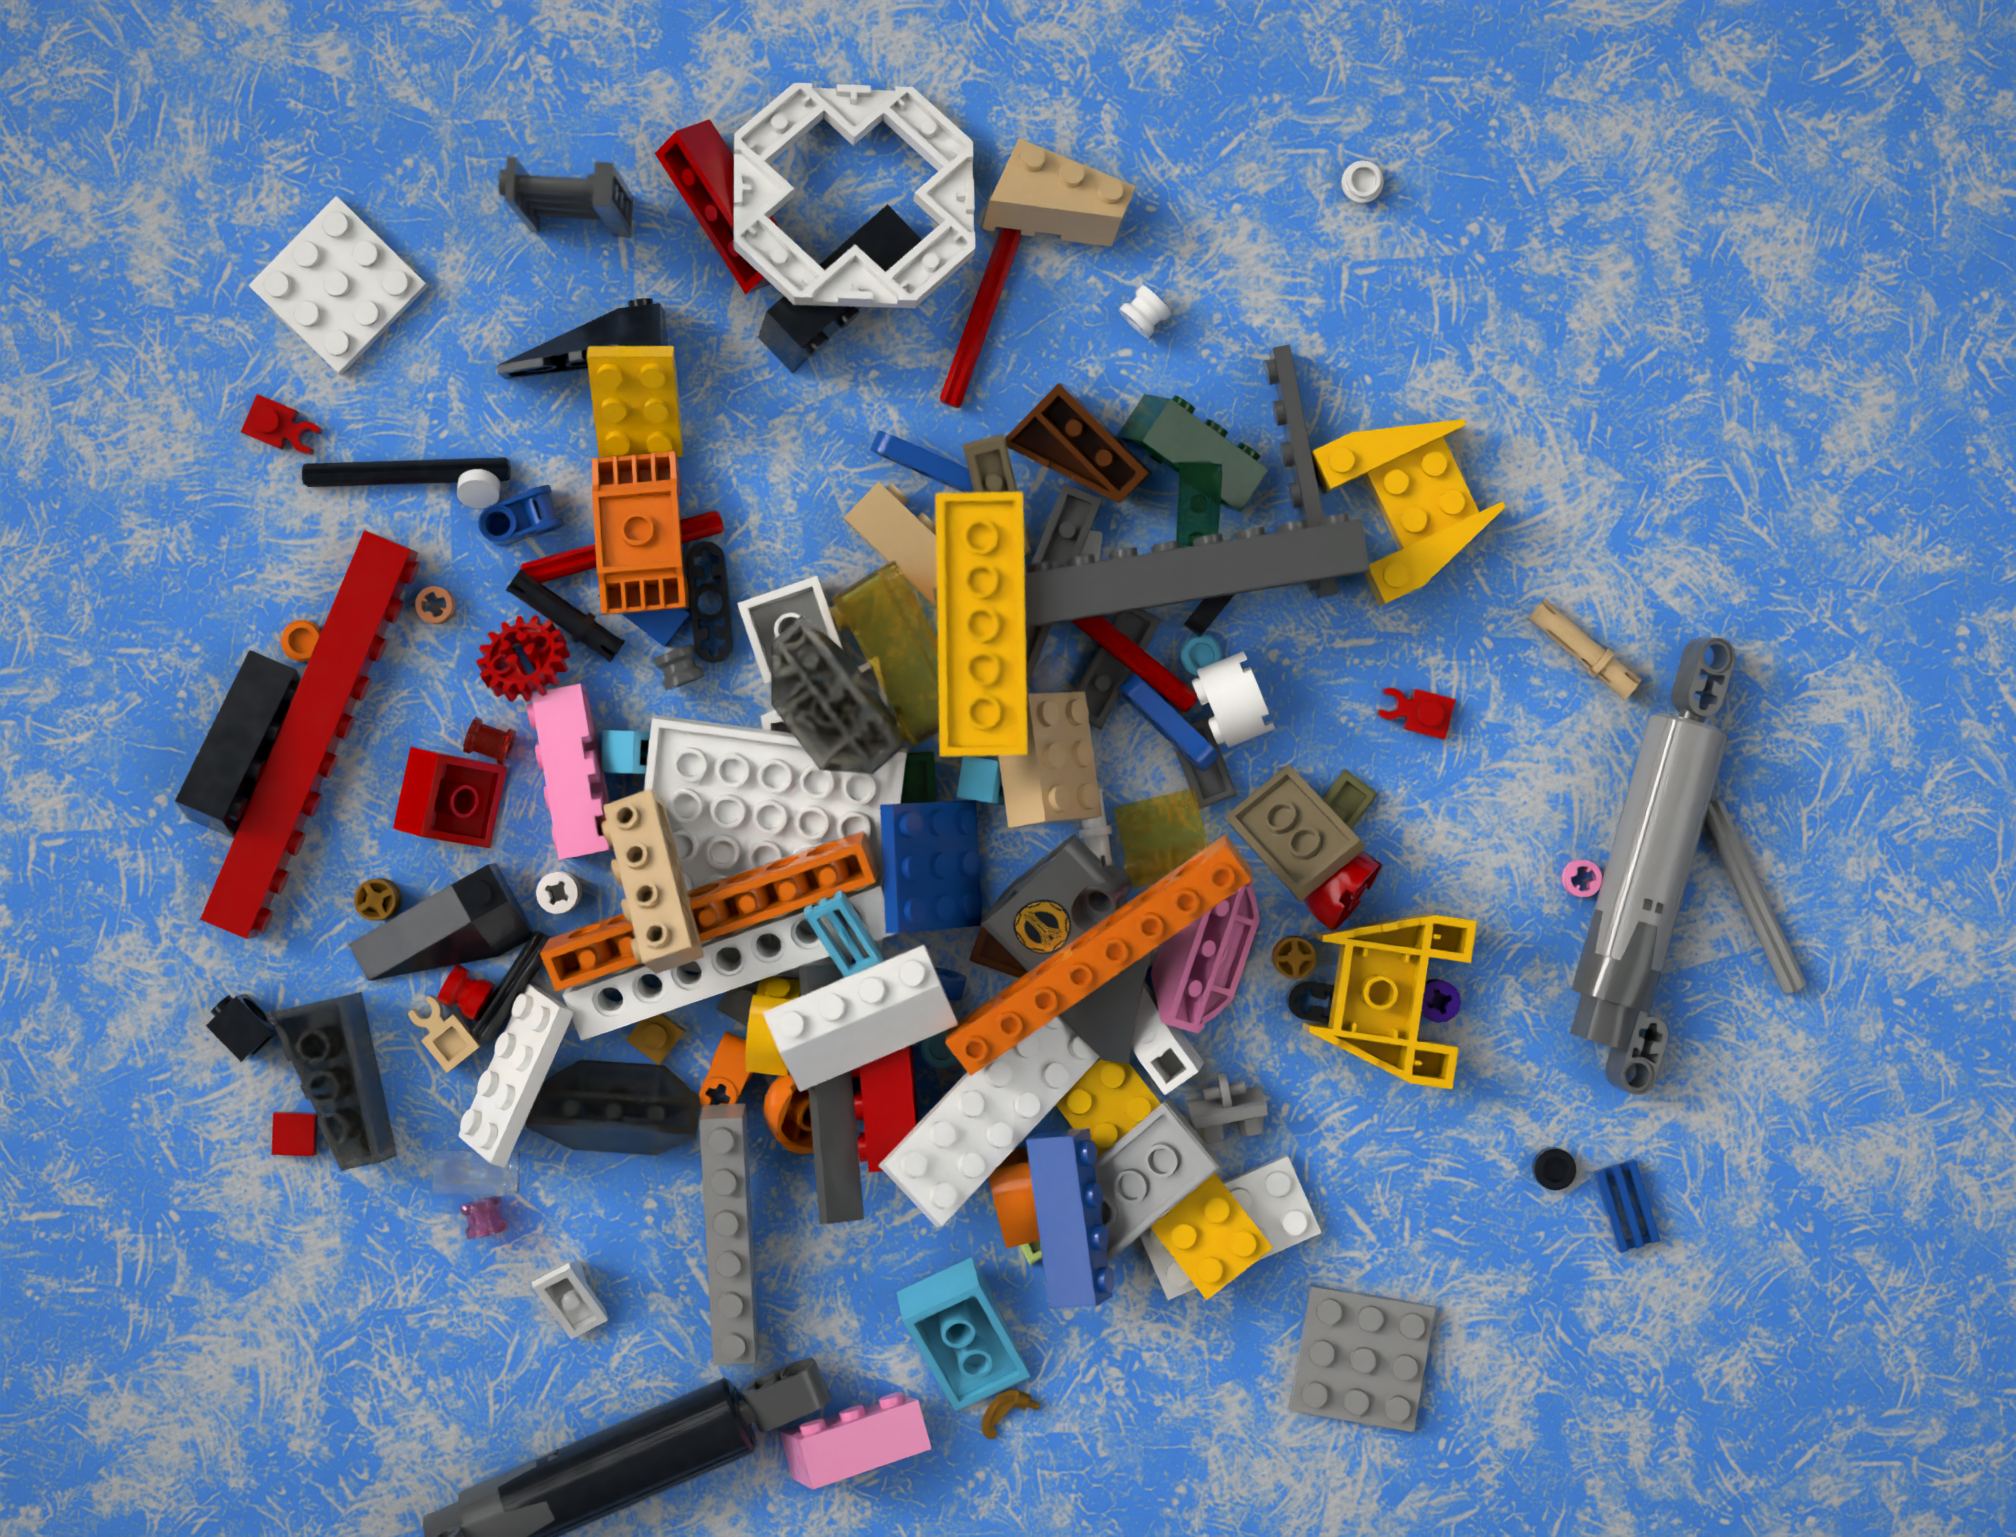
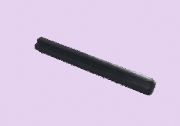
M505 457L308 463L302 466L301 473L303 485L307 487L458 482L461 474L473 469L486 470L494 474L499 481H508L511 476V464L509 459Z

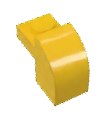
M773 976L759 980L756 995L752 997L746 1036L747 1072L788 1076L789 1070L780 1055L763 1012L801 997L800 980Z

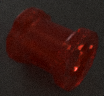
M475 717L465 737L463 752L471 754L475 751L495 758L497 764L504 766L511 754L516 731L508 729L505 732L483 724V719Z

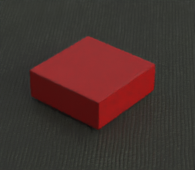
M274 1112L271 1155H317L318 1113Z

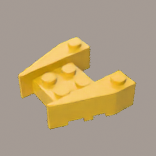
M1464 419L1351 432L1311 452L1314 470L1325 493H1329L1364 476L1399 551L1369 564L1370 570L1364 572L1379 607L1424 586L1506 507L1502 501L1479 512L1444 439L1466 426L1467 424Z
M1423 913L1339 928L1333 931L1317 932L1315 939L1322 942L1340 944L1329 1025L1303 1022L1302 1028L1411 1084L1453 1089L1459 1047L1446 1042L1418 1039L1417 1037L1429 957L1471 963L1477 921Z

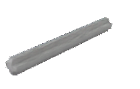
M1720 799L1710 801L1705 818L1707 828L1782 990L1788 994L1797 992L1806 986L1805 978L1723 801Z

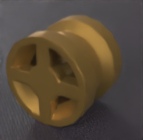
M377 878L365 881L357 888L354 894L356 911L363 918L371 921L392 917L399 911L402 904L400 888L389 879Z
M1298 936L1283 937L1272 950L1271 958L1274 967L1287 978H1303L1312 972L1316 964L1315 949L1310 942Z

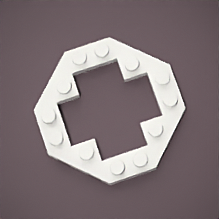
M793 83L734 133L733 249L794 305L916 308L974 256L973 141L914 87L895 86V91L871 90V85L837 84L836 89L812 88V83ZM822 119L827 121L853 146L883 121L938 171L914 193L913 201L931 216L939 226L887 272L880 268L857 245L851 247L829 268L824 270L769 219L794 197V188L769 164Z

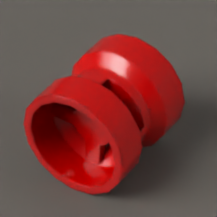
M457 964L445 980L438 994L437 1001L447 1007L458 1003L457 1007L461 1009L462 1015L475 1021L488 1002L495 984L484 978L479 980L473 978L470 980V971Z

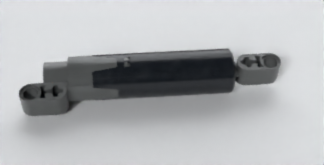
M814 1358L801 1359L751 1381L741 1391L744 1399L741 1398L737 1388L733 1386L730 1380L721 1378L461 1490L458 1494L457 1502L424 1516L425 1537H560L754 1453L757 1441L752 1423L755 1422L758 1430L763 1432L778 1428L819 1410L831 1400L832 1396Z

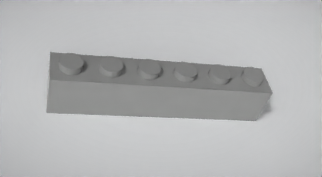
M746 1104L703 1105L699 1118L713 1365L756 1364L759 1350Z

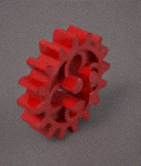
M534 615L529 623H525L522 616H517L515 625L511 627L505 621L502 622L501 628L503 631L501 633L489 632L487 634L491 644L480 645L479 650L484 657L477 660V665L481 670L480 676L487 688H491L496 697L505 694L509 702H514L518 694H521L526 702L531 700L532 692L538 691L540 695H546L545 686L548 683L558 686L560 682L556 674L557 672L563 673L568 671L564 660L571 657L566 646L567 641L560 629L556 630L553 622L550 620L542 624L537 615ZM520 643L535 669L532 674H527L512 648L514 644Z

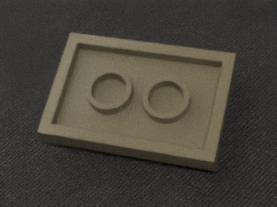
M1289 764L1224 816L1234 831L1299 902L1366 848L1361 839Z

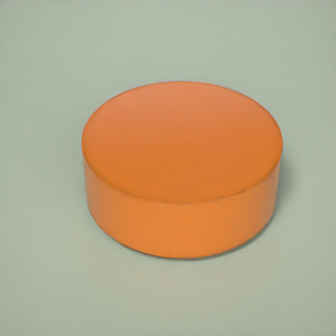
M307 620L291 622L285 627L281 635V647L284 653L295 661L309 662L322 629L316 623Z

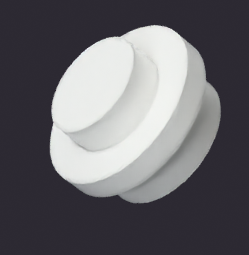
M1357 161L1349 165L1343 173L1341 180L1342 190L1347 198L1361 204L1375 200L1381 193L1384 185L1381 170L1369 161Z

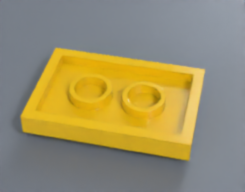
M588 346L587 364L599 458L676 451L677 457H683L684 445L674 346Z

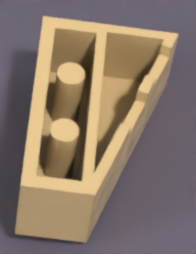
M1019 138L991 196L981 230L995 231L996 227L1021 230V235L1034 237L1035 232L1060 235V240L1112 247L1126 216L1136 186Z

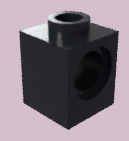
M247 994L238 995L235 998L228 995L211 1010L215 1017L206 1025L240 1062L251 1059L281 1030Z

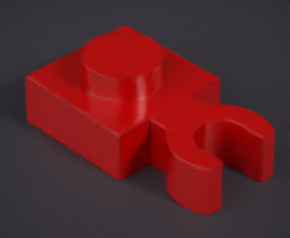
M256 394L241 433L281 450L284 449L288 439L297 451L306 455H313L314 450L302 443V436L307 431L321 435L323 430L318 425L309 421L296 424L295 420L298 416V411Z
M1396 688L1383 689L1382 694L1392 696L1395 699L1396 707L1391 712L1379 709L1377 710V716L1385 720L1396 719L1400 716L1405 717L1403 730L1441 740L1446 739L1456 699L1415 688L1410 700L1406 699L1403 693Z

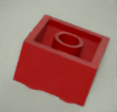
M410 747L393 829L425 838L490 848L507 767L447 753Z

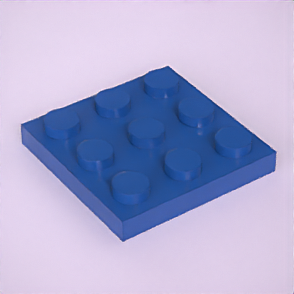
M976 800L881 804L886 934L981 926L982 903L980 899V860L978 853Z

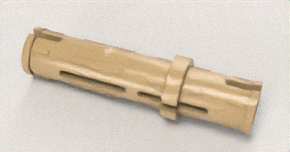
M1546 598L1528 617L1530 622L1543 630L1552 640L1588 669L1586 672L1592 678L1597 676L1623 700L1642 681L1640 677L1627 669L1614 657V651L1609 647L1604 649L1600 644L1596 643L1575 623L1559 612Z

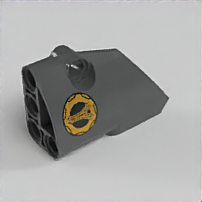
M1073 834L1018 877L1001 894L980 924L1029 972L1128 903L1125 898L1131 891L1132 883L1130 877L1121 868L1113 865L1101 867L1102 861ZM1153 950L1058 1015L1104 1061L1128 1064L1131 1061L1136 1018Z

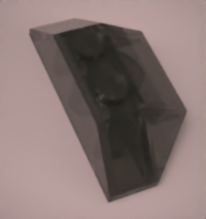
M801 615L771 642V655L773 656L771 705L820 770L874 774L905 747L896 717L849 655L808 617Z
M579 1060L555 1073L542 1083L526 1119V1128L572 1150L659 1155L696 1139L701 1097L694 1091H691L665 1065Z

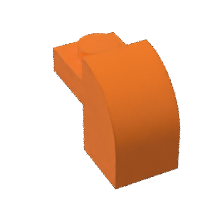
M1027 1147L1013 1150L988 1177L1006 1249L1040 1241Z

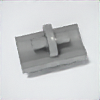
M1222 1072L1217 1073L1218 1086L1203 1088L1204 1097L1187 1100L1193 1128L1198 1130L1200 1137L1206 1145L1221 1142V1140L1225 1139L1222 1124L1238 1121L1239 1130L1243 1136L1248 1137L1263 1133V1116L1268 1115V1109L1261 1086L1246 1089L1244 1081L1228 1084L1226 1073Z

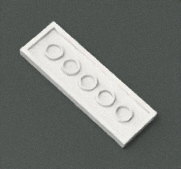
M1059 1016L1055 1017L972 1076L967 1072L879 1164L880 1168L936 1227H942L1100 1056Z

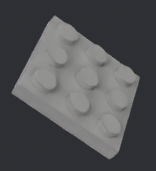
M1310 1284L1289 1410L1414 1432L1435 1307L1428 1304Z

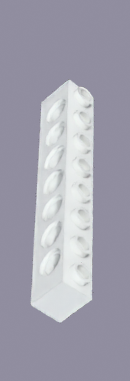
M883 875L877 877L876 883L844 893L852 906L860 912L862 922L875 941L894 935L886 934ZM819 902L812 904V906H818ZM805 907L701 942L704 958L694 961L699 964L702 970L697 975L686 973L682 966L656 974L641 963L566 988L563 998L567 1007L574 1011L572 1020L582 1041L829 957L830 954L816 934H807L801 930L799 923L807 920L804 916ZM839 908L836 909L837 914L847 927L848 931L850 932L858 946H861V942L859 941L856 934L848 924L847 920L842 918L839 914ZM827 916L820 917L842 952L847 951L848 948ZM765 933H772L780 939L781 945L776 948L766 947L760 941L759 936ZM733 947L739 951L741 959L738 961H728L721 955L720 949ZM645 974L656 975L661 980L662 986L659 988L648 987L643 982L642 976ZM607 987L617 989L622 994L623 1000L611 1001L607 999L603 989Z

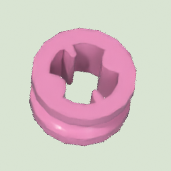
M1574 860L1564 867L1561 874V882L1569 894L1576 897H1589L1600 889L1602 873L1599 867L1591 861ZM1584 866L1583 872H1591L1592 880L1586 882V889L1579 890L1580 885L1575 884L1573 886L1571 882V877L1577 875V868Z

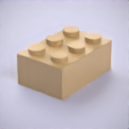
M1085 692L1026 694L1027 755H998L1008 828L1065 824L1102 817Z

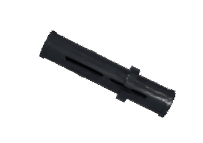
M523 569L519 570L505 590L571 634L570 640L576 644L581 641L607 659L609 663L625 643L624 639L619 638L594 620L596 618L595 615L590 612L587 615L525 573Z

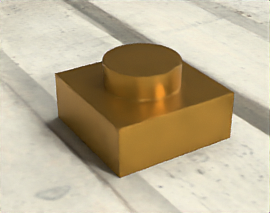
M662 1013L641 1020L626 1041L660 1065L686 1030Z

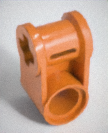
M726 1031L712 1058L711 1067L700 1089L699 1100L702 1107L703 1105H714L712 1103L713 1096L708 1091L709 1088L716 1089L720 1084L727 1087L725 1094L730 1097V1101H722L719 1105L736 1104L746 1082H749L753 1072L746 1071V1040Z

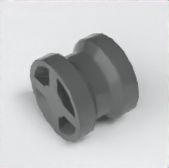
M693 644L674 649L653 659L656 667L662 669L665 678L662 683L665 691L686 685L705 676L702 668L696 666L693 657L696 652Z

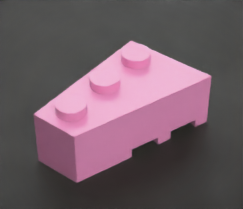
M903 1392L892 1393L879 1398V1403L875 1405L850 1407L842 1410L835 1416L812 1420L802 1425L780 1430L792 1479L814 1490L930 1450L931 1445L919 1401L909 1396H904Z

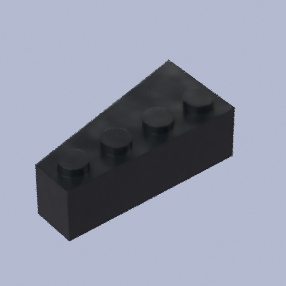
M887 204L819 265L826 270L851 247L857 245L880 268L887 272L920 243L922 239ZM783 296L766 311L758 338L793 374L810 356L819 352L839 328L844 329L858 316L861 307L794 305Z
M249 650L175 799L176 804L188 820L234 839L301 681L296 669Z

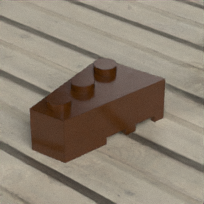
M1058 383L1005 437L1007 448L1117 503L1123 502L1152 473L1064 383Z

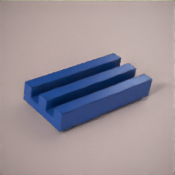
M1632 1159L1594 1171L1618 1252L1623 1253L1634 1247H1643L1647 1243L1660 1242L1661 1240L1637 1161ZM1625 1171L1629 1173L1647 1232L1641 1235L1622 1173ZM1612 1175L1632 1238L1626 1240L1606 1178Z

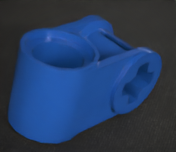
M543 485L485 508L480 514L478 525L480 532L487 540L494 545L506 546L529 537H536L564 526L562 518H557L549 496L552 492L550 485ZM536 503H538L540 511L543 516L542 519L540 518V515L538 513ZM497 515H506L510 519V528L502 536H494L489 530L490 521Z

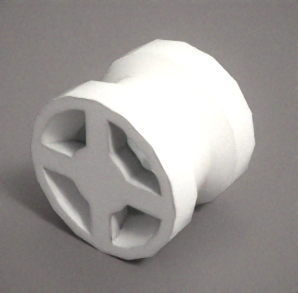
M1144 285L1136 291V298L1131 303H1124L1119 308V312L1124 319L1147 339L1154 333V326L1159 321H1166L1172 314L1164 302Z
M565 871L549 873L538 883L536 889L537 901L547 912L553 914L569 912L581 901L582 885L578 878L571 873Z

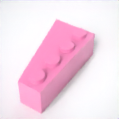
M580 683L546 690V695L544 696L538 692L532 693V703L527 704V714L531 728H537L539 745H535L538 766L540 770H544L546 782L544 797L548 811L551 812L552 836L558 860L614 850L613 845L610 846L607 843L602 830V822L606 821L603 805L610 803L605 775L604 772H601V756L586 685Z

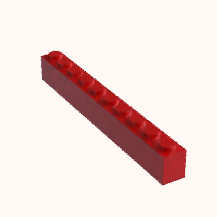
M366 530L363 531L200 920L245 939L255 938L259 932L263 934L268 928L273 916V910L269 909L274 895H280L287 884L290 873L285 870L291 855L296 856L303 846L306 833L302 832V828L307 817H313L319 808L322 794L318 793L324 777L329 779L335 770L338 755H335L334 752L340 738L345 740L353 727L355 717L351 716V712L356 700L362 701L369 689L371 678L367 677L372 662H379L385 651L387 639L383 638L389 622L394 624L402 611L404 601L399 598L405 584L411 585L418 573L420 562L416 561L419 552Z

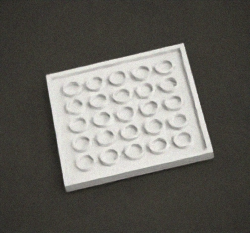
M654 715L651 721L644 791L652 789L665 803L687 891L865 830L878 864L879 872L877 877L883 875L880 805L901 804L907 749ZM853 907L859 915V917H861L860 912L855 907ZM838 910L841 917L845 919L841 911ZM807 920L799 923L803 932L816 934ZM765 933L759 936L760 941L766 947L776 948L781 945L780 939L772 933ZM883 938L875 941L881 951ZM863 945L859 946L865 957H869ZM733 947L720 949L721 955L728 961H738L741 959V954ZM849 950L844 951V955L851 964L853 956ZM829 956L803 966L835 964V962ZM694 961L681 965L683 970L702 972L699 964ZM799 967L773 975V977L800 980Z

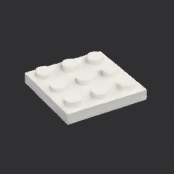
M337 196L248 285L340 375L429 287Z

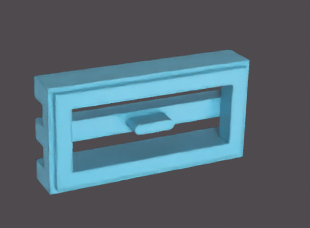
M843 890L835 892L834 898L830 900L827 897L819 900V905L813 907L811 904L804 908L805 918L845 978L883 962L882 951ZM839 908V910L847 920L848 924L856 934L857 938L867 951L869 957H865V955L859 948L858 944L848 931L847 927L837 914L836 909ZM827 916L857 963L853 965L849 963L820 917Z

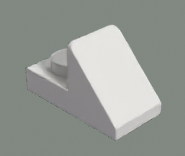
M580 1261L570 1262L531 1282L534 1291L570 1339L608 1321L606 1309L586 1282Z

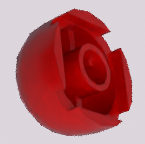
M1360 852L1304 898L1309 912L1330 930H1337L1361 903L1360 897L1366 888L1370 890L1383 865L1368 853Z

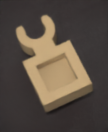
M430 995L425 999L432 1008V1014L429 1018L422 1017L416 1009L409 1011L408 1015L415 1025L426 1027L430 1032L421 1042L445 1072L448 1073L479 1049L482 1044L470 1033V1029L457 1013L445 1019L442 1015V1003L437 1001L436 996Z

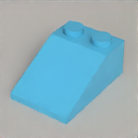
M973 1257L896 1292L902 1321L955 1412L1031 1377L997 1302Z

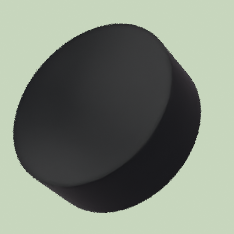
M1548 1147L1541 1150L1535 1156L1532 1163V1172L1536 1181L1549 1190H1562L1573 1182L1576 1176V1164L1573 1157L1565 1150L1558 1147Z

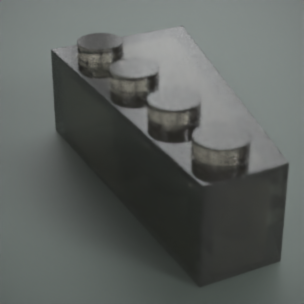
M362 992L265 1013L271 1027L275 1026L283 1043L281 1048L288 1062H292L302 1082L300 1087L306 1100L310 1099L319 1117L317 1122L340 1170L343 1171L380 1163L397 1156Z

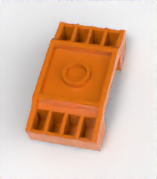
M676 451L591 458L596 565L601 614L616 615L689 608L688 580L684 574L679 506V496H682L680 466Z

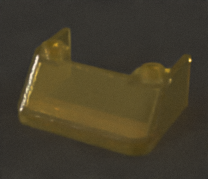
M893 560L832 596V607L829 608V611L840 631L848 628L850 633L854 635L893 708L892 711L895 718L891 719L889 723L899 742L903 743L907 740L906 745L911 750L939 735L938 638L896 561Z

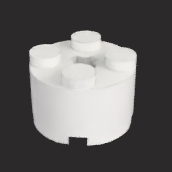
M1244 651L1198 669L1199 677L1192 680L1201 705L1210 703L1214 713V717L1209 718L1208 723L1217 745L1226 742L1228 748L1275 729L1272 720L1263 722L1262 717L1268 715L1269 712L1251 667L1242 670L1240 662L1247 660Z

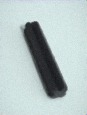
M535 931L470 1027V1033L478 1040L488 1043L493 1039L511 1012L517 996L522 994L526 984L531 982L544 963L540 952L548 939L551 938L542 931Z

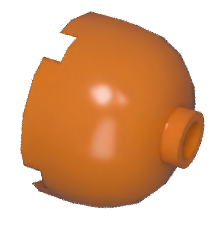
M789 1072L788 1076H779L771 1084L765 1095L763 1114L766 1126L777 1141L788 1151L800 1155L814 1153L809 1088L799 1092Z

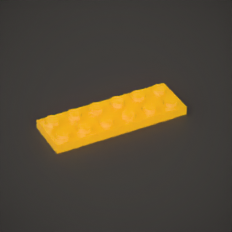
M1023 492L935 493L940 756L1027 755Z
M1102 1058L1093 1064L1056 1104L1057 1108L1074 1129H1090L1091 1140L1094 1141L1097 1149V1159L1161 1105L1130 1063L1104 1061ZM1215 1173L1150 1226L1206 1300L1273 1249L1272 1245Z

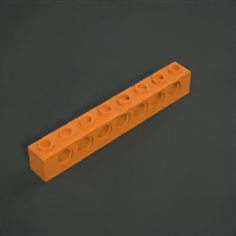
M865 830L689 890L687 892L700 942L817 903L825 897L828 899L832 898L834 893L840 890L846 893L876 883L879 867ZM624 913L550 938L540 952L556 992L639 964L631 946V939L636 938L633 924L627 922Z
M1225 834L959 1020V1025L948 1029L945 1040L946 1045L969 1075L972 1076L1251 882V867Z

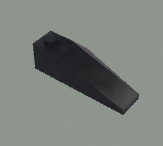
M651 298L628 301V307L617 308L498 364V374L507 379L588 369V346H669L665 311L660 303L653 304V299Z
M493 863L487 864L348 945L368 981L499 957L529 941L534 930L498 865Z

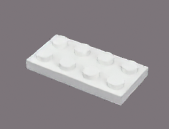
M528 983L522 994L518 995L513 1003L510 1021L505 1032L496 1041L493 1059L488 1070L479 1079L478 1092L471 1108L462 1117L458 1135L490 1164L505 1168L574 1014V1011L543 989Z
M1287 1154L1222 1182L1273 1247L1259 1260L1322 1233ZM1150 1227L1140 1235L1168 1300L1197 1288Z

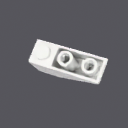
M1144 982L1136 1018L1132 1049L1159 1089L1166 1095L1199 1072L1204 1061L1180 1028L1161 1022L1156 996L1147 983Z

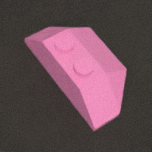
M1253 877L1251 882L1160 944L1151 969V977L1162 1023L1198 1034L1205 1027V1023L1216 1017L1234 999L1260 921L1256 896L1252 887Z

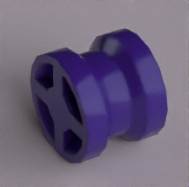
M1440 979L1427 980L1425 982L1421 1015L1430 1021L1438 1023L1447 1022L1454 1018L1461 1005L1460 994L1457 989L1450 983Z

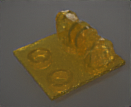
M1195 788L1113 807L1126 861H1123L1124 871L1130 877L1133 889L1157 883L1208 847Z

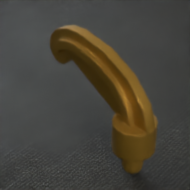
M1009 1389L1000 1393L989 1404L983 1416L981 1426L984 1436L988 1439H994L997 1435V1430L993 1426L1013 1407L1025 1411L1027 1407L1038 1410L1040 1403L1031 1400L1030 1394L1020 1390Z

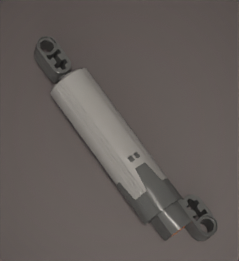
M1699 637L1691 640L1686 645L1671 695L1673 706L1680 712L1679 716L1664 713H1655L1649 716L1571 988L1572 991L1581 993L1570 1034L1611 1046L1605 1069L1607 1080L1612 1086L1635 1095L1645 1094L1653 1088L1668 1042L1669 1032L1666 1024L1661 1019L1649 1015L1728 741V736L1724 731L1704 723L1705 716L1714 715L1720 710L1735 663L1736 654L1734 647L1723 638ZM1710 646L1714 653V659L1708 667L1704 660V653ZM1699 675H1707L1708 677L1707 679L1699 678ZM1695 693L1701 696L1700 701L1694 698ZM1641 1028L1646 1029L1644 1037L1639 1036ZM1633 1049L1641 1051L1640 1056L1632 1054ZM1635 1064L1636 1075L1630 1082H1627L1626 1071L1628 1067Z

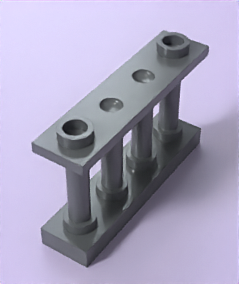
M507 157V169H500L499 195L505 196L506 203L531 232L540 233V217L603 220L604 225L609 228L614 237L631 238L634 196L613 163L595 162L594 174H588L587 178L529 175L516 157Z

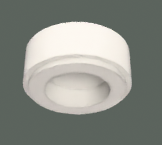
M473 469L460 475L457 485V497L463 504L481 509L497 503L500 494V481L494 474L486 470Z

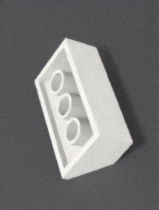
M926 945L917 947L763 1012L780 1055L799 1092L959 1025Z

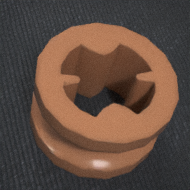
M430 586L421 590L415 601L416 612L425 622L436 625L444 624L454 616L456 600L447 589ZM433 594L438 599L446 600V609L441 607L440 609L443 611V614L438 617L434 612L426 611L425 608L426 602L431 603L428 598Z

